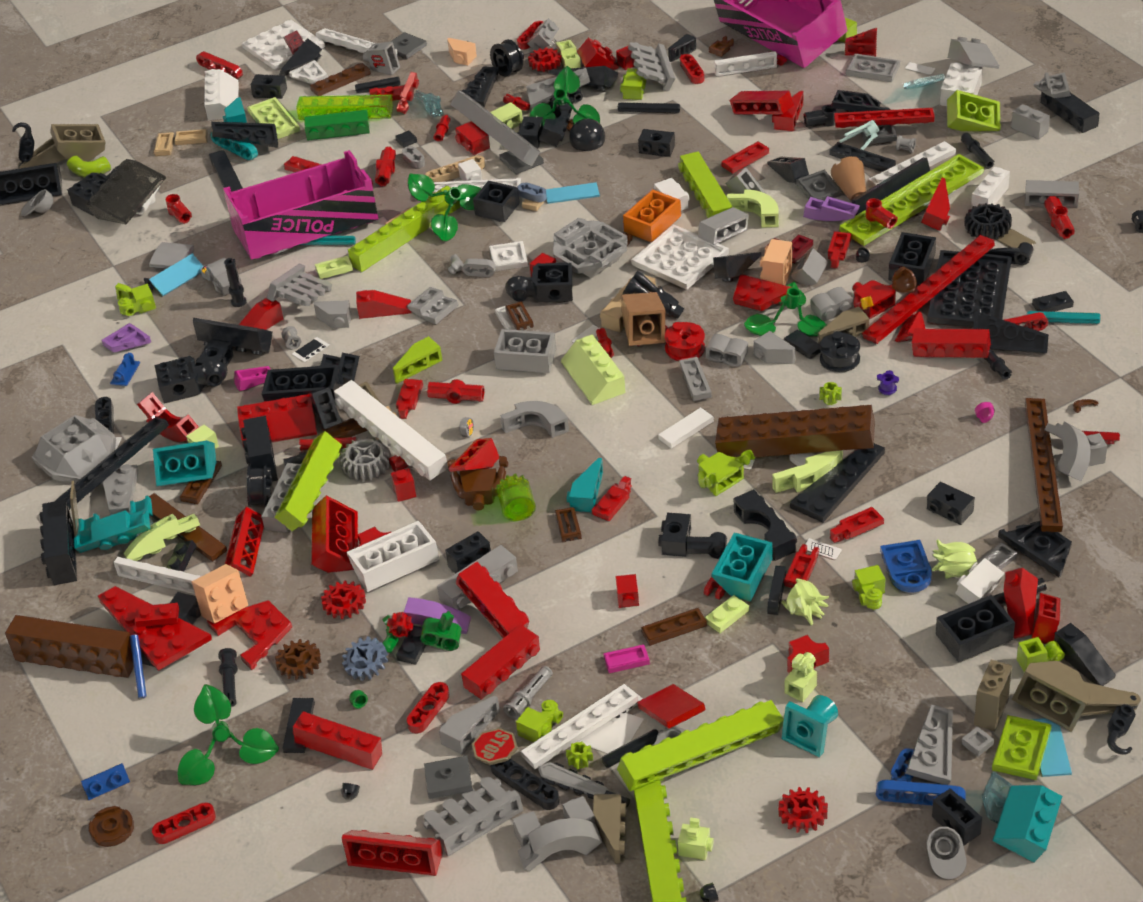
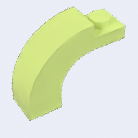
M744 190V194H727V199L732 207L740 211L757 214L761 218V228L779 227L778 205L771 196L756 190Z

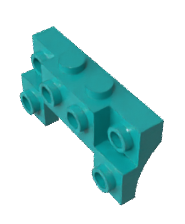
M145 496L143 500L137 502L130 501V514L125 510L101 519L96 513L88 519H78V533L74 538L75 549L80 553L97 547L101 550H108L113 546L126 544L134 540L137 534L150 530L149 517L153 515L151 498Z

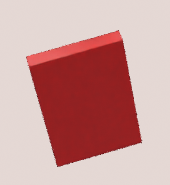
M675 684L637 702L640 710L668 729L706 710L703 702Z

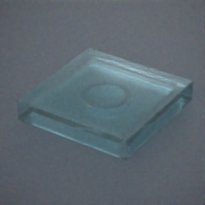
M944 74L912 80L904 83V89L934 84L943 81L945 77Z

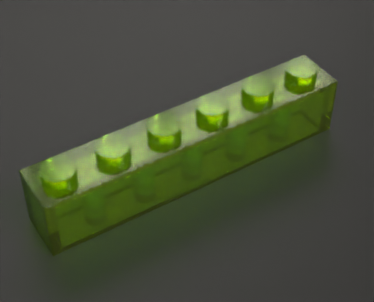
M392 95L299 96L296 106L299 120H304V117L359 110H367L369 119H391L394 108Z

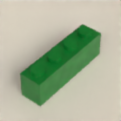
M367 110L304 117L307 141L370 133Z

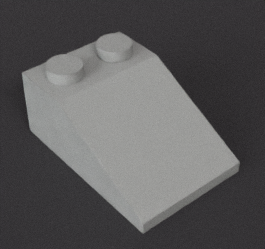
M965 37L951 39L947 58L976 67L999 69L1000 66L988 46L981 43L980 39L971 38V41H968Z

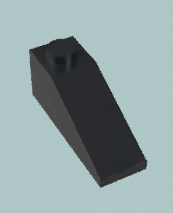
M307 38L282 67L279 75L286 76L289 75L290 71L314 60L318 62L322 56L320 55L322 48Z
M781 156L767 162L787 182L795 183V185L796 179L809 175L805 158Z
M761 252L713 257L715 279L722 278V281H733V277L741 276L762 256Z
M1072 623L1055 632L1054 641L1060 645L1065 653L1063 659L1094 684L1104 686L1116 677V674L1089 638Z

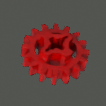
M547 47L543 50L541 48L537 51L534 50L528 56L529 67H532V70L537 69L538 72L557 69L556 66H560V63H562L561 53L557 49L553 51V48L549 49Z
M344 580L343 584L336 582V586L329 585V590H324V596H321L323 610H326L327 615L332 614L334 619L337 616L344 619L346 615L352 618L351 614L355 613L358 615V609H364L363 604L366 603L364 589H361L360 584L355 586L354 581L347 584V581Z
M798 787L797 792L790 789L789 796L783 794L782 800L779 801L778 816L781 817L782 824L788 823L789 830L795 827L796 833H799L801 829L808 833L809 828L816 831L817 824L823 826L824 819L828 818V803H825L824 796L818 797L817 790L811 793L810 787H807L805 791Z

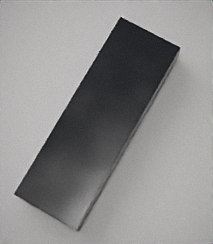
M293 698L282 747L283 753H305L306 747L294 741L293 726L303 711L313 714L314 698Z

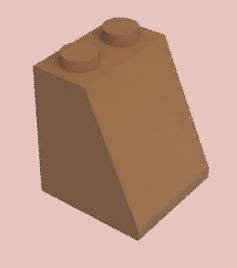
M658 293L621 295V312L629 346L665 343V308Z

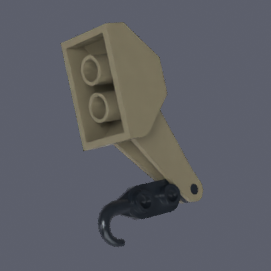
M20 122L14 125L12 132H15L19 127L25 128V133L19 141V169L58 163L66 159L69 160L72 156H78L83 161H91L105 150L106 142L99 124H51L50 133L52 138L35 151V141L29 124Z
M1059 661L1029 664L1012 698L1013 701L1071 732L1080 716L1113 713L1107 724L1108 747L1120 755H1126L1132 751V747L1122 749L1115 742L1118 738L1126 735L1136 716L1135 710L1141 702L1138 694L1084 682L1078 671Z

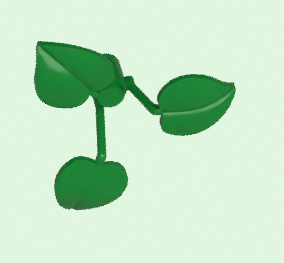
M566 66L555 79L553 108L551 109L550 105L546 103H541L532 109L529 116L543 117L544 126L546 119H556V115L553 113L556 105H565L567 103L577 113L573 117L574 124L585 118L594 119L600 123V115L593 106L583 104L578 111L570 102L567 93H575L580 87V80L569 66Z
M412 173L408 176V189L416 200L424 202L429 196L445 195L444 199L449 206L445 215L436 214L432 218L431 229L442 241L451 240L458 229L456 218L448 216L451 207L459 201L463 209L474 210L473 199L482 188L462 184L458 187H452L448 191L444 190L443 192L432 194L435 190V184L430 177Z
M795 282L786 285L791 288L787 290L785 296L781 297V302H779L781 307L773 320H770L768 316L763 314H754L744 323L745 328L755 335L762 336L769 331L774 333L776 327L773 324L786 306L788 309L798 307L799 319L801 321L798 322L797 327L799 331L807 336H818V333L827 326L823 320L815 315L809 314L805 318L802 316L801 306L806 303V296L797 287Z
M204 684L195 701L194 714L204 724H211L215 721L212 726L213 738L205 755L199 749L189 750L183 755L177 771L179 783L182 785H201L213 777L215 766L208 757L216 741L224 742L228 738L233 739L238 745L242 746L239 751L240 758L250 764H259L271 759L278 752L279 747L272 736L262 728L248 730L243 736V741L234 736L229 731L228 724L225 721H219L230 716L231 704L229 699L219 689Z

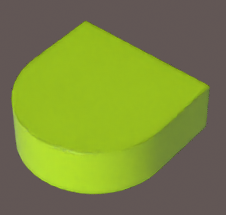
M117 283L115 286L117 299L120 300L124 297L132 299L131 288Z

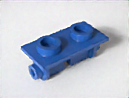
M132 353L124 354L122 363L113 373V379L110 384L128 386L140 365V361H135Z
M123 763L82 780L81 784L88 800H91L129 783L130 780Z

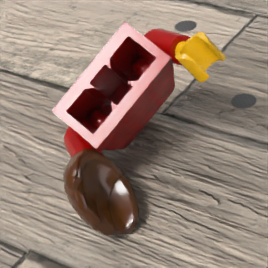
M901 267L892 276L891 285L881 284L875 280H871L864 285L856 282L852 287L854 291V308L860 307L867 317L872 319L895 305L896 292H914L917 284L916 277L912 271Z

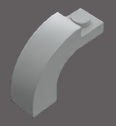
M520 402L514 404L515 410L500 415L502 429L505 433L528 425L544 428L552 438L569 432L568 417L561 409L547 402Z
M1065 421L1063 425L1057 423L1056 426L1048 423L1045 430L1061 438L1064 445L1063 454L1056 470L1082 481L1090 461L1091 450L1088 438L1080 429Z
M566 818L549 822L528 834L530 841L518 850L523 868L531 871L548 856L558 851L575 850L587 855L602 843V839L596 824L584 819Z

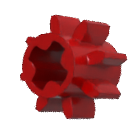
M404 612L393 613L392 618H388L387 622L389 633H392L397 638L407 637L408 631L413 630L412 617Z

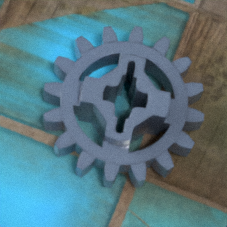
M367 636L365 641L359 638V643L351 642L353 647L346 648L345 650L348 654L342 656L345 660L342 662V665L347 674L351 675L353 679L359 677L361 681L366 676L371 680L372 674L378 676V670H384L383 663L388 662L386 658L388 652L383 643L379 642L377 638L371 640Z

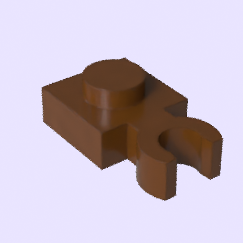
M724 36L722 41L717 40L709 47V53L722 57L734 45V39L727 40V36Z

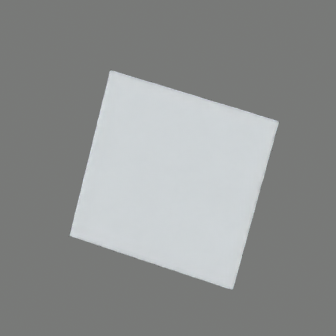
M626 713L615 722L612 720L608 721L578 742L583 741L586 746L591 745V748L609 753L630 742L644 719Z

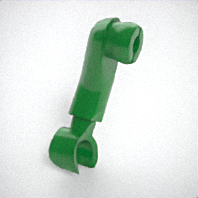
M387 615L382 619L386 626L388 618H390V615ZM387 626V637L382 643L386 651L391 653L397 645L399 638L389 633V627Z

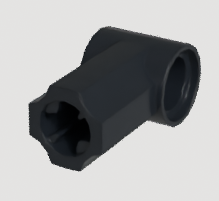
M825 105L822 107V110L805 112L803 114L805 126L821 124L828 127L834 126V113H836V109L831 108V105Z
M714 532L710 537H687V554H709L714 559H720L727 546V536L722 532Z

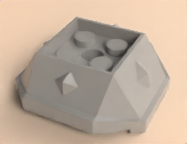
M577 218L554 233L553 255L559 263H572V271L575 273H583L593 278L606 268L611 267L627 251V235L604 222L586 221V219Z
M74 415L40 437L38 447L32 459L52 479L74 481V483H77L115 451L116 438L111 431L95 418L87 419Z

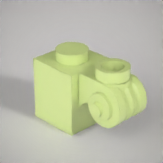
M806 652L804 655L799 653L792 660V668L794 669L785 678V694L801 702H804L817 686V671L814 670L816 659L811 653Z

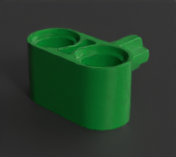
M447 611L442 613L440 619L427 618L423 621L420 640L426 645L453 651L459 647L462 628L458 624L453 623L454 615Z

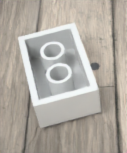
M951 63L941 88L940 105L947 106V99L956 90L977 95L982 83L983 67Z

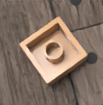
M771 239L769 246L765 247L764 256L760 260V267L763 268L760 279L782 285L787 284L792 271V242Z
M227 564L192 581L202 617L214 624L248 606L239 571Z

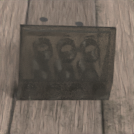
M126 159L110 175L106 183L100 186L99 191L90 198L86 206L97 219L126 225L163 183L166 176L136 160Z

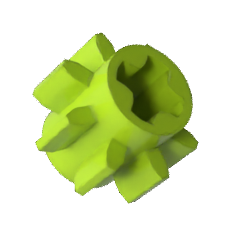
M834 382L825 383L823 387H819V400H823L827 405L836 404L837 400H842V387H838Z
M583 741L572 743L571 750H566L568 765H573L577 770L585 767L588 768L589 761L594 760L591 745L586 746Z

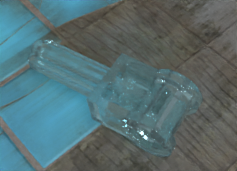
M416 90L414 97L424 103L425 110L429 112L430 116L436 117L443 114V109L440 105L441 98L439 96H435L432 93L425 94L420 90Z

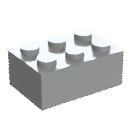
M501 329L494 350L496 369L550 373L556 353L555 333Z

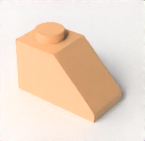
M453 38L447 39L448 50L455 63L468 66L476 58L475 43Z

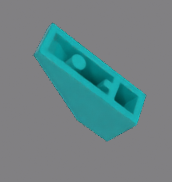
M598 458L572 483L571 491L567 492V503H570V507H574L575 511L592 512V509L595 507L603 476L602 458Z

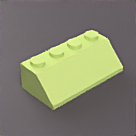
M593 334L576 340L561 359L562 365L592 405L626 393L624 375Z

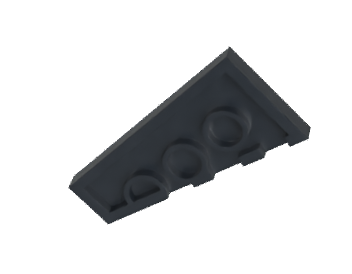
M483 66L474 76V80L470 81L467 84V88L462 90V92L485 107L499 74V68Z
M211 121L213 137L278 148L275 124Z
M975 311L973 329H989L990 349L1047 354L1049 334Z

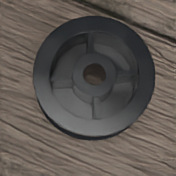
M506 39L501 44H494L491 47L490 59L493 67L499 68V74L507 77L512 72H519L522 69L524 54L513 40Z
M836 331L821 340L819 344L821 352L820 363L825 369L833 372H846L859 365L860 342L853 335Z
M248 465V507L254 504H264L266 507L272 495L270 486H272L271 468H268L267 465H264V468H251V465Z

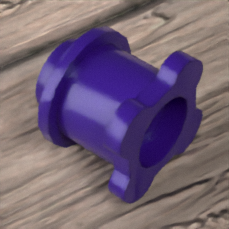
M887 370L885 373L877 375V380L880 381L878 386L880 393L891 395L897 391L895 383L899 382V377L895 376L893 371Z

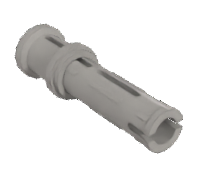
M542 666L523 690L517 691L512 701L504 705V712L510 718L518 719L521 716V712L531 705L533 696L553 675L552 670L547 666Z

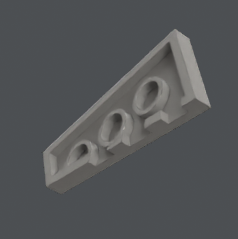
M586 68L574 71L579 77L580 87L590 82ZM557 77L526 86L531 109L542 102H550L549 99L553 97L555 92L554 82Z
M137 464L123 465L103 481L110 515L125 510L130 514V501H133L138 475Z
M931 705L905 774L949 785L952 768L953 710Z

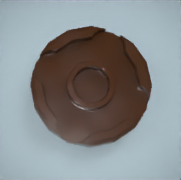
M118 806L106 807L98 811L94 815L95 818L89 823V834L93 842L105 847L117 846L125 842L134 830L132 815L128 810L121 809Z

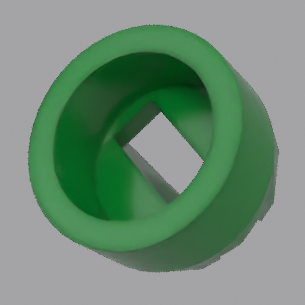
M354 690L349 695V701L355 708L359 709L366 705L368 697L363 691Z

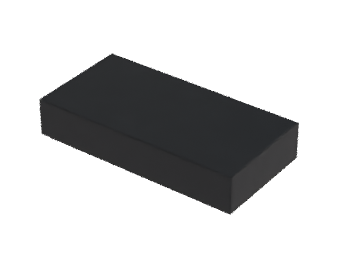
M795 330L784 337V341L795 347L796 351L808 359L821 353L819 343L799 330Z

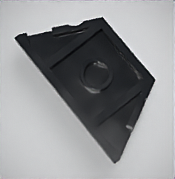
M837 90L831 104V108L842 109L848 112L890 110L888 107H880L881 102L867 93Z
M1040 521L1016 526V530L1008 532L1005 529L998 531L1000 539L1058 578L1061 577L1072 546L1071 540L1058 532L1041 531Z

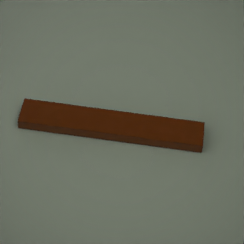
M153 493L149 496L152 503V517L157 521L171 514L177 520L186 517L157 494ZM197 526L191 532L185 533L184 531L177 534L185 542L193 540L197 545L195 549L212 562L227 552V547L200 526Z

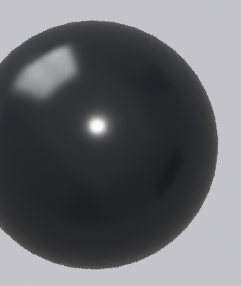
M585 118L577 121L572 126L569 140L572 147L577 150L592 151L604 144L605 131L598 121Z

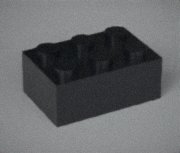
M901 232L889 262L888 280L892 281L894 273L899 268L905 267L912 271L916 277V286L922 284L927 278L935 257L936 237Z
M266 415L243 420L244 428H241L243 439H246L243 440L246 463L251 465V468H264V465H267L268 468H271L272 482L278 481L273 445Z
M989 595L938 616L935 634L959 663L1013 640L1015 622L996 599Z

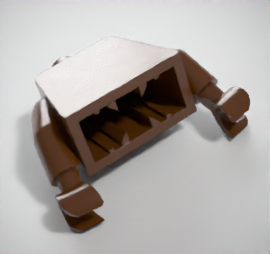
M499 456L500 467L498 471L496 468L460 471V475L457 471L451 472L450 477L453 488L459 498L465 499L467 506H473V509L479 511L484 509V505L494 503L495 497L499 495L505 484V468H508L509 465L507 457ZM455 459L447 462L448 468L455 462Z

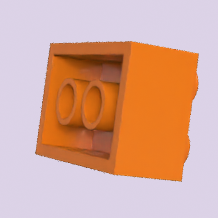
M652 189L623 215L624 232L652 243L681 217V200Z

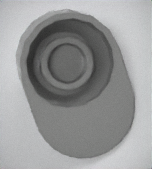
M46 189L40 191L26 203L21 211V215L27 216L32 211L38 213L47 212L53 205L52 194Z
M949 827L934 829L928 835L926 841L931 867L935 874L941 878H957L966 868V856L960 835Z

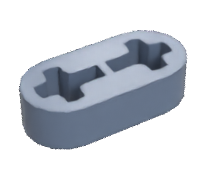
M527 182L517 186L519 197L534 202H544L547 199L546 189Z

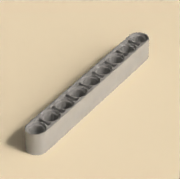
M458 90L451 105L520 160L533 166L540 151L470 96Z

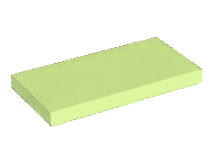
M276 97L247 107L249 114L257 123L276 125L278 139L300 132L299 125Z

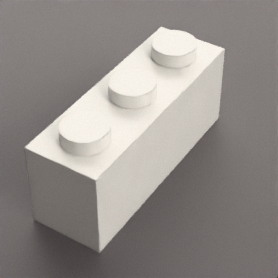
M994 167L972 193L971 209L973 206L978 207V204L993 203L995 205L1009 188L1010 171Z

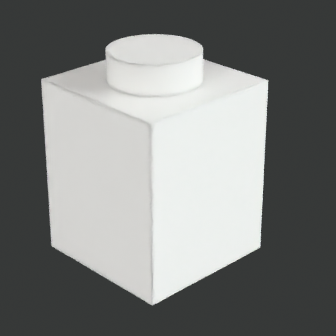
M474 159L458 164L462 181L482 180L481 168Z

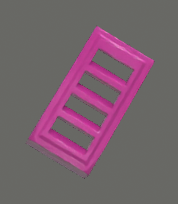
M269 366L234 371V384L239 391H244L265 383L267 371L271 369Z

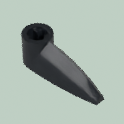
M1022 242L1018 248L990 249L986 254L1012 256L1011 264L1026 265L1031 259L1034 248L1030 243Z

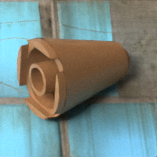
M857 157L843 158L839 164L836 165L835 163L831 168L833 180L850 201L866 191L864 165Z

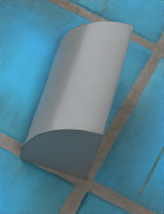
M812 248L801 257L791 278L803 285H814L821 277L828 261Z

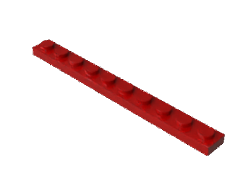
M982 235L978 236L920 284L914 292L908 294L862 332L863 338L878 344L995 246L994 240Z

